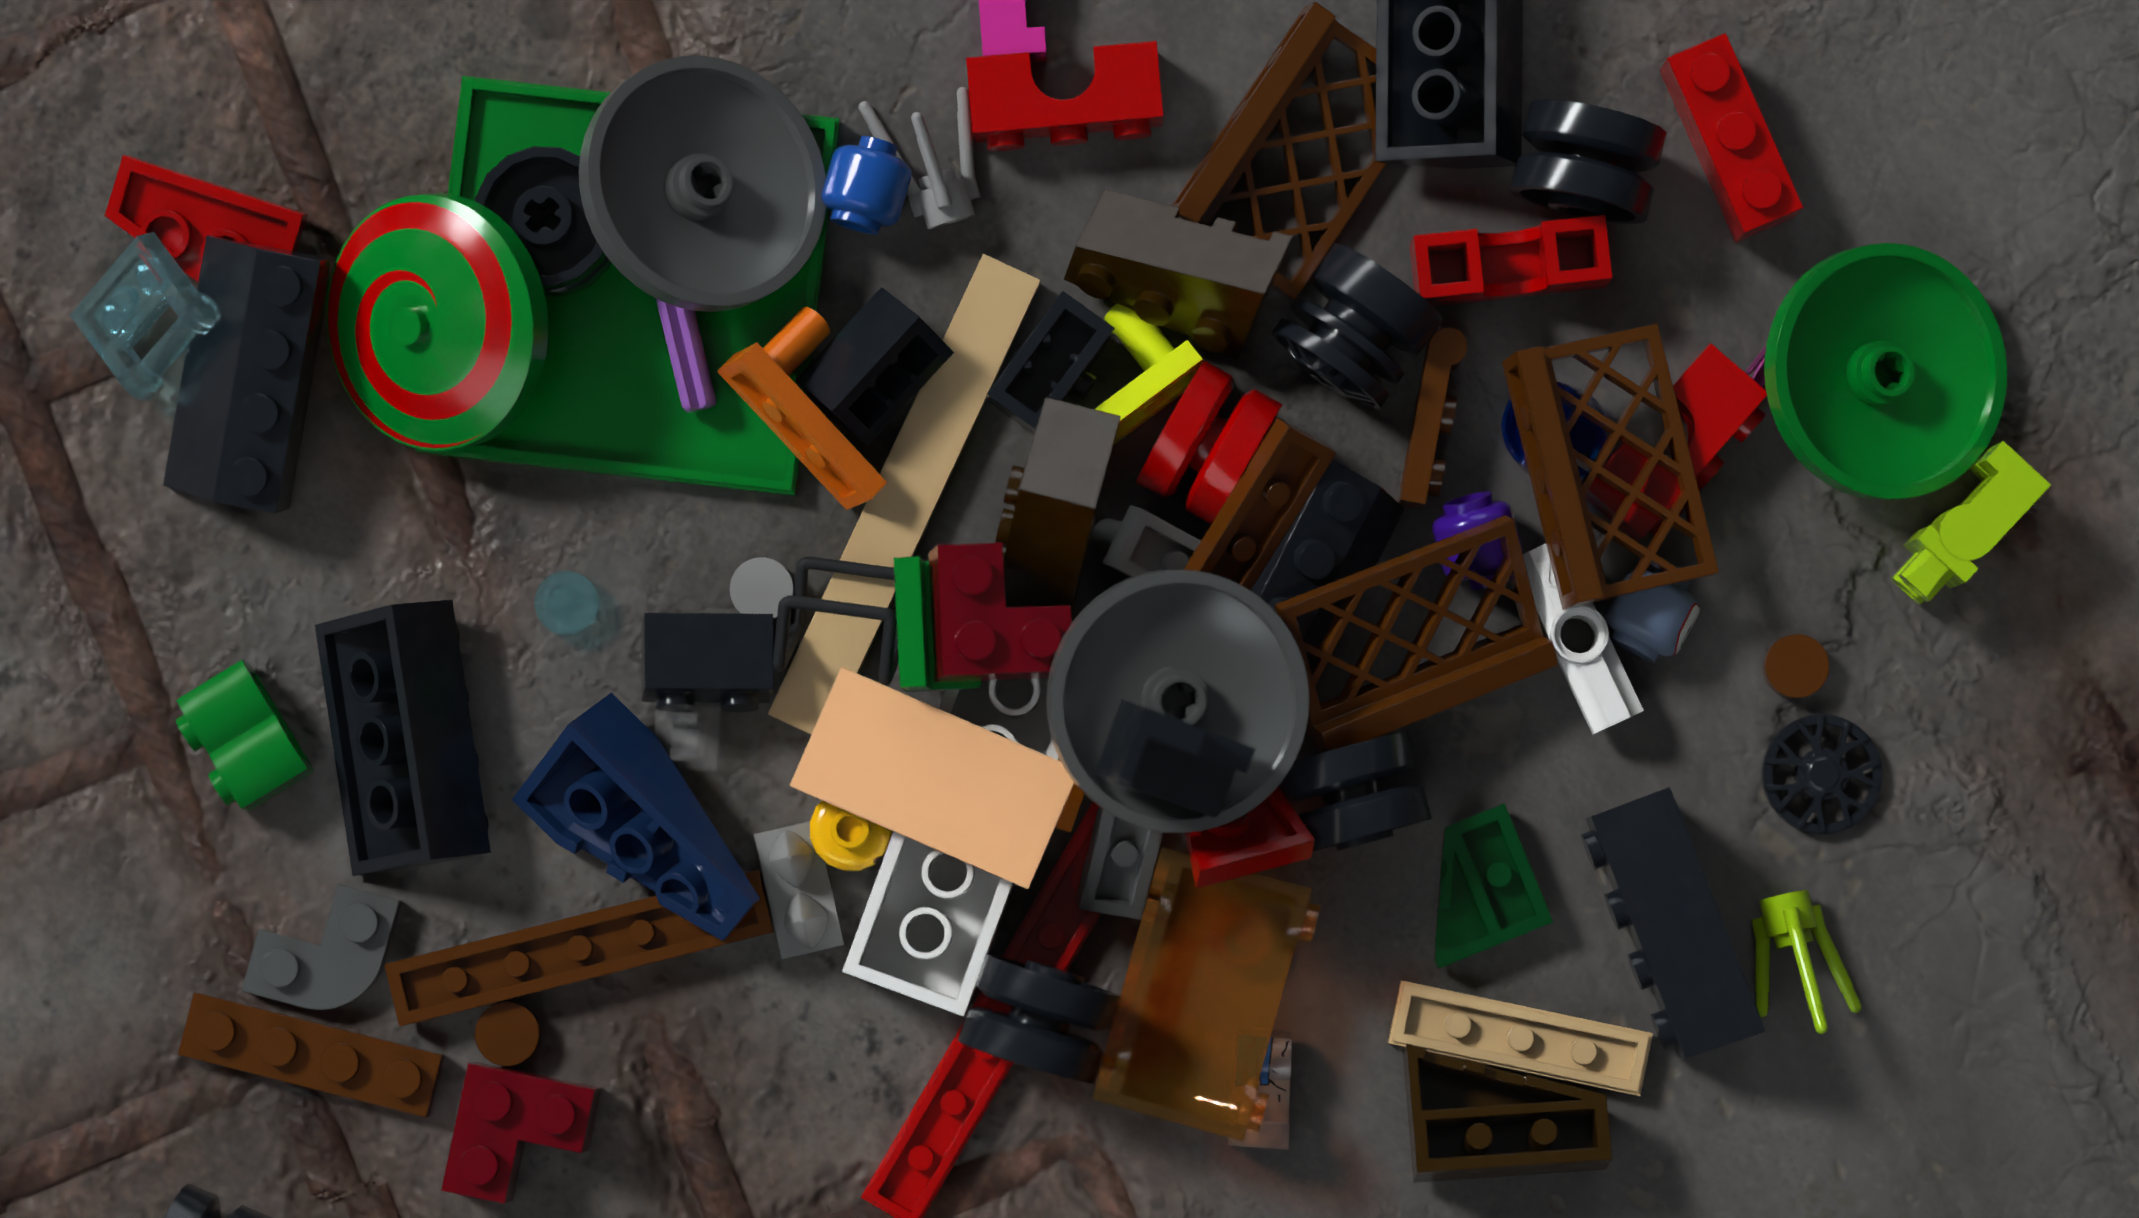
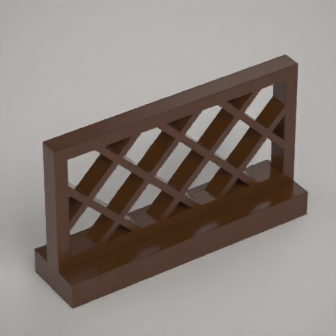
M1316 1L1303 7L1171 205L1180 209L1179 219L1210 226V222L1223 203L1247 198L1254 234L1251 237L1270 240L1273 232L1265 234L1263 232L1257 196L1290 190L1297 227L1275 232L1290 236L1299 234L1303 262L1291 280L1277 272L1272 287L1291 300H1295L1386 165V163L1375 161L1376 111L1370 83H1376V75L1369 76L1366 63L1367 61L1376 68V48L1334 20L1336 16ZM1333 38L1354 52L1358 72L1357 79L1325 84L1321 56ZM1311 71H1313L1315 86L1300 89ZM1360 86L1367 122L1334 129L1327 92ZM1317 94L1324 131L1290 137L1285 110L1293 98ZM1278 123L1280 139L1265 142ZM1368 130L1373 152L1372 159L1365 169L1342 173L1335 136ZM1325 138L1332 175L1299 181L1292 144ZM1282 146L1289 183L1255 189L1251 161L1259 150ZM1243 176L1245 191L1230 194L1240 177ZM1359 177L1348 195H1346L1344 180ZM1334 182L1338 210L1330 221L1307 225L1300 188ZM1324 229L1311 248L1309 232Z
M1658 324L1545 348L1538 346L1519 350L1502 361L1562 610L1719 573ZM1644 342L1650 368L1640 385H1637L1609 366L1621 346ZM1608 349L1602 361L1589 354ZM1573 357L1595 371L1579 399L1558 386L1552 361ZM1603 377L1633 396L1617 424L1587 405ZM1652 382L1654 383L1657 397L1647 391ZM1640 402H1643L1662 415L1665 431L1655 448L1625 429ZM1562 403L1572 409L1567 419ZM1580 415L1610 433L1594 461L1573 449L1570 431ZM1618 439L1648 458L1632 486L1602 467ZM1668 443L1672 459L1663 454ZM1656 464L1677 476L1680 494L1670 510L1640 492ZM1578 466L1587 471L1582 482ZM1595 477L1625 495L1624 500L1609 524L1588 511L1585 494ZM1633 502H1636L1664 520L1648 548H1645L1617 530ZM1683 507L1685 508L1688 522L1678 516ZM1672 526L1692 538L1698 564L1678 569L1656 555L1657 550ZM1593 528L1603 534L1598 543H1596ZM1612 539L1641 559L1629 580L1606 584L1600 558ZM1649 564L1661 571V573L1643 576Z
M1507 515L1274 605L1277 615L1291 632L1305 665L1309 688V715L1304 739L1321 752L1371 740L1558 665L1553 642L1544 637L1514 519ZM1499 538L1504 556L1492 579L1490 580L1470 570L1469 567L1480 546ZM1459 554L1455 562L1447 559ZM1438 562L1451 570L1435 601L1432 602L1411 592L1423 567ZM1401 576L1398 584L1390 581ZM1464 576L1487 586L1470 620L1448 610ZM1509 579L1512 586V590L1505 587ZM1381 585L1393 591V594L1375 625L1354 615L1353 612L1365 590ZM1503 594L1515 600L1521 625L1496 634L1484 628V625L1500 595ZM1407 598L1430 609L1413 643L1390 632ZM1343 599L1340 607L1332 604L1333 602ZM1318 608H1324L1334 613L1335 616L1317 648L1302 640L1296 617ZM1444 616L1465 626L1466 629L1454 651L1438 656L1426 649ZM1349 621L1372 632L1355 665L1332 655ZM1480 634L1487 637L1483 640L1477 641ZM1385 639L1409 651L1398 672L1382 679L1369 673V670ZM1306 651L1314 655L1310 664L1308 662ZM1422 657L1429 660L1427 662L1419 664ZM1327 662L1350 672L1351 674L1340 695L1320 703L1315 685ZM1364 680L1371 682V684L1361 687Z

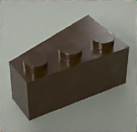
M1104 189L1075 246L1063 280L1078 286L1091 297L1106 299L1135 311L1142 320L1149 324L1164 326L1194 340L1207 351L1222 353L1237 360L1265 303L1292 236L1273 232L1270 240L1267 241L1235 233L1237 228L1234 221L1217 217L1211 227L1179 219L1180 209L1178 207Z
M1045 397L1025 468L1013 465L1009 476L1003 503L1014 505L1015 509H1003L995 543H1002L1003 548H1006V551L1003 552L1006 608L1071 605L1072 615L1095 524L1099 498L1108 471L1107 465L1121 416Z
M1406 1044L1403 1061L1413 1183L1606 1170L1612 1161L1607 1096L1605 1094L1527 1074L1526 1076L1487 1067L1484 1063L1468 1059L1464 1061L1426 1051L1425 1048Z

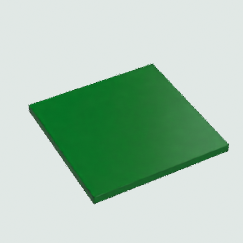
M462 76L448 194L462 196L475 201V197L488 172L507 155L533 146L559 147L580 156L589 123L598 107L611 92ZM801 114L814 135L822 157L825 176H827L833 153L838 147L840 119ZM826 208L822 231L809 259L800 271L778 290L741 308L715 312L695 311L716 396V404L714 406L697 412H686L682 408L656 298L635 286L611 264L610 268L587 288L565 296L545 295L548 313V346L543 372L531 400L519 417L508 428L492 439L475 446L448 451L416 449V452L427 455L796 497L800 460L717 371L733 354L757 342L763 348L802 307H809L818 313L830 210ZM549 213L541 219L540 229L548 227L553 231L558 227L560 220L554 213ZM813 352L789 376L807 396L808 393L795 380L812 362Z

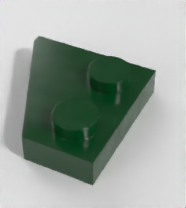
M1505 803L1443 828L1434 962L1437 969L1553 923Z

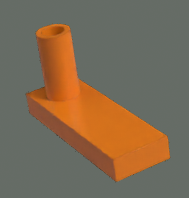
M802 307L763 348L757 342L733 354L717 372L834 498L848 510L871 500L885 486L887 481L789 377L830 334L829 325L819 313L809 307Z

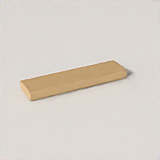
M1400 980L1387 1043L1406 1047V1044L1425 1048L1426 1051L1640 1096L1653 1033Z

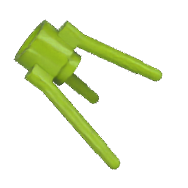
M1809 890L1795 891L1759 900L1762 917L1751 919L1756 940L1755 992L1756 1008L1759 1016L1765 1017L1768 1014L1770 938H1774L1776 950L1793 947L1815 1030L1819 1034L1827 1032L1828 1025L1823 1010L1824 1007L1807 943L1814 942L1813 934L1850 1011L1853 1013L1860 1012L1862 1005L1825 926L1821 905L1812 906Z

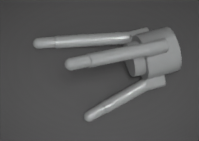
M960 87L957 90L961 179H958L955 168L941 170L923 114L914 112L911 115L916 139L928 175L919 178L922 191H920L911 175L907 196L914 218L924 216L928 230L975 216L971 201L981 198L975 178L969 90L966 87ZM862 101L859 104V111L873 137L894 144L870 103ZM897 150L895 157L903 161L902 157L900 156Z

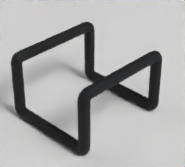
M811 556L801 558L796 565L794 595L783 597L778 605L773 658L774 669L778 672L786 669L802 633L805 610L884 621L879 682L885 686L890 685L899 664L897 618L895 613L891 609L809 598L806 597L808 569L895 580L894 567ZM791 608H792L791 625H790V628H789V624H790V612H791Z

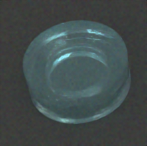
M561 571L548 576L540 584L535 595L534 606L538 619L547 629L559 635L573 636L583 633L593 625L599 614L600 598L597 589L586 577L572 571Z

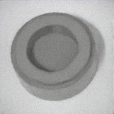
M758 557L747 560L736 569L730 582L732 603L741 614H773V620H776L780 600L783 597L794 595V583L790 573L782 564L770 558Z

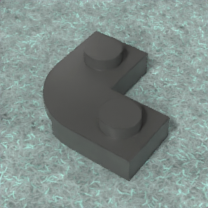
M337 884L320 945L265 929H258L241 991L315 1010L338 1008L354 1001L365 993L371 985L375 984L383 970L402 901Z

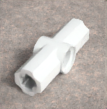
M1541 545L1523 554L1540 625L1546 638L1553 642L1557 661L1592 735L1644 711L1609 638L1607 623L1596 610L1593 602L1585 606L1562 610L1547 545ZM1581 619L1591 627L1594 639L1589 651L1574 653L1564 646L1560 633L1561 627L1566 620Z

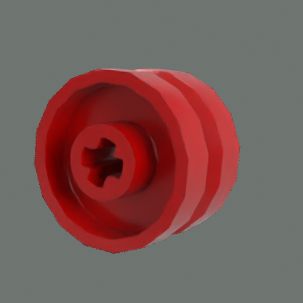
M1204 361L1193 376L1164 426L1136 480V484L1165 499L1175 494L1190 468L1198 472V475L1186 497V512L1211 525L1273 426L1283 404L1253 389L1243 395L1229 420L1224 418L1220 414L1233 391V378L1230 374Z

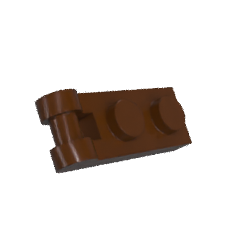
M1452 327L1437 330L1432 335L1425 350L1398 496V503L1404 507L1422 510L1426 505L1427 495L1439 497L1446 459L1435 458L1439 433L1451 434L1457 404V397L1446 395L1450 371L1460 365L1467 352L1465 336L1459 330Z

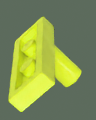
M1118 303L1107 312L1104 320L1115 328L1116 336L1144 372L1095 408V410L1121 416L1113 445L1183 394L1198 368L1204 362L1188 340L1174 348L1157 325L1145 322L1135 311Z

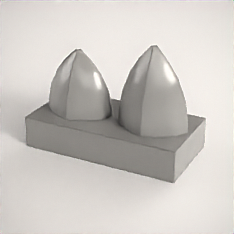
M810 821L754 834L781 958L787 959L845 945L828 866L816 854L810 840Z

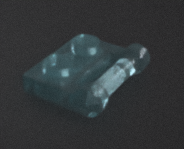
M151 232L138 235L74 309L70 317L122 387L136 399L149 400L162 386V375L198 334H206L216 325L221 318V312L217 303L211 297L197 291L155 233ZM171 306L179 318L146 356L140 359L133 350V347L163 312Z

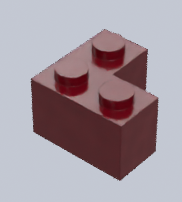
M1002 543L937 545L930 551L928 556L935 682L1049 678L1050 668L1057 648L1071 625V605L1006 608Z
M480 1062L468 1063L441 1191L503 1204L513 1201L525 1142L579 1153L589 1151L602 1088Z

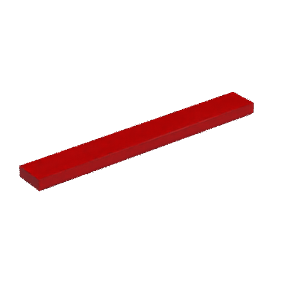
M1092 802L1002 957L1025 964L1027 960H1031L1064 971L1069 970L1101 913L1079 910L1075 901L1099 808L1096 803ZM981 992L972 1008L983 1006L1009 1013L1012 1005L990 998ZM963 1023L860 1197L894 1218L924 1217L1014 1064L1012 1061L996 1057L959 1042L958 1039Z

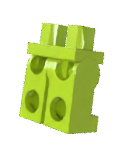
M2004 441L1986 449L1969 468L1981 481L1958 506L1932 519L1927 527L1916 531L1903 544L1913 555L1890 579L1918 605L1922 604L1924 600L1926 602L1930 601L1944 585L1948 588H1953L1966 583L1979 569L1971 561L1987 554L2051 486L2046 479Z

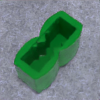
M240 660L176 700L183 712V715L175 719L176 724L187 743L195 752L204 747L216 769L209 772L208 777L216 792L227 806L237 802L241 809L251 811L315 772L250 663Z

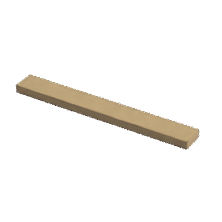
M982 255L943 338V341L954 353L919 390L880 473L887 483L871 500L867 501L840 558L841 561L894 567V558L914 556L987 400V393L994 385L1041 284L1040 279L990 256ZM833 573L822 599L889 609L895 596V580ZM815 612L768 715L812 735L841 667L857 674L859 673L883 620Z

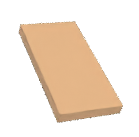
M841 667L789 786L1029 889L1073 788L1074 781L1065 770L1061 761Z

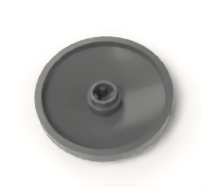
M680 56L651 64L617 86L598 107L589 123L580 152L579 187L582 205L591 231L602 251L623 276L647 294L679 308L706 312L727 311L752 304L778 290L800 271L813 252L822 231L826 205L821 199V194L826 176L820 150L814 135L798 109L783 92L758 73L742 65L708 56Z
M1178 569L1153 571L1129 578L1107 589L1088 604L1071 623L1057 648L1050 668L1046 699L1047 718L1054 747L1065 770L1081 791L1099 807L1128 823L1149 830L1170 833L1197 832L1224 825L1247 814L1261 804L1285 778L1298 755L1306 732L1309 715L1308 679L1301 653L1291 632L1277 613L1259 596L1238 583L1210 573ZM1121 699L1256 748L1247 773L1239 770L1235 771L1223 807L1217 817L1208 816L1094 774Z

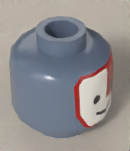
M1657 568L1653 572L1646 570L1643 576L1661 573V571ZM1635 569L1629 571L1623 581L1629 580ZM1692 581L1614 597L1605 614L1606 622L1610 629L1613 630L1610 640L1629 653L1651 663H1655L1658 656L1671 657L1676 655L1700 613L1699 602L1687 591Z

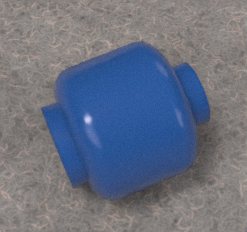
M861 136L859 145L840 146L834 151L821 194V199L826 208L832 212L830 221L844 228L871 235H878L880 227L892 226L898 222L910 185L912 171L904 161L895 157L898 149L896 145L879 138Z

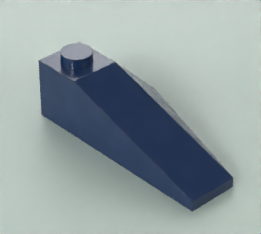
M612 692L567 725L512 798V801L556 844L573 854H576L581 849L608 864L606 873L623 883L629 878L636 880L656 892L660 905L722 941L730 936L760 899L657 736Z

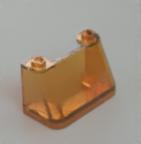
M1161 847L1120 995L1122 997L1110 1031L1092 1100L1243 1142L1247 1129L1259 1132L1269 1094L1257 1091L1260 1081L1259 1077L1293 953L1295 952L1298 940L1311 943L1320 905L1309 903L1313 889L1257 873L1196 889L1189 854Z

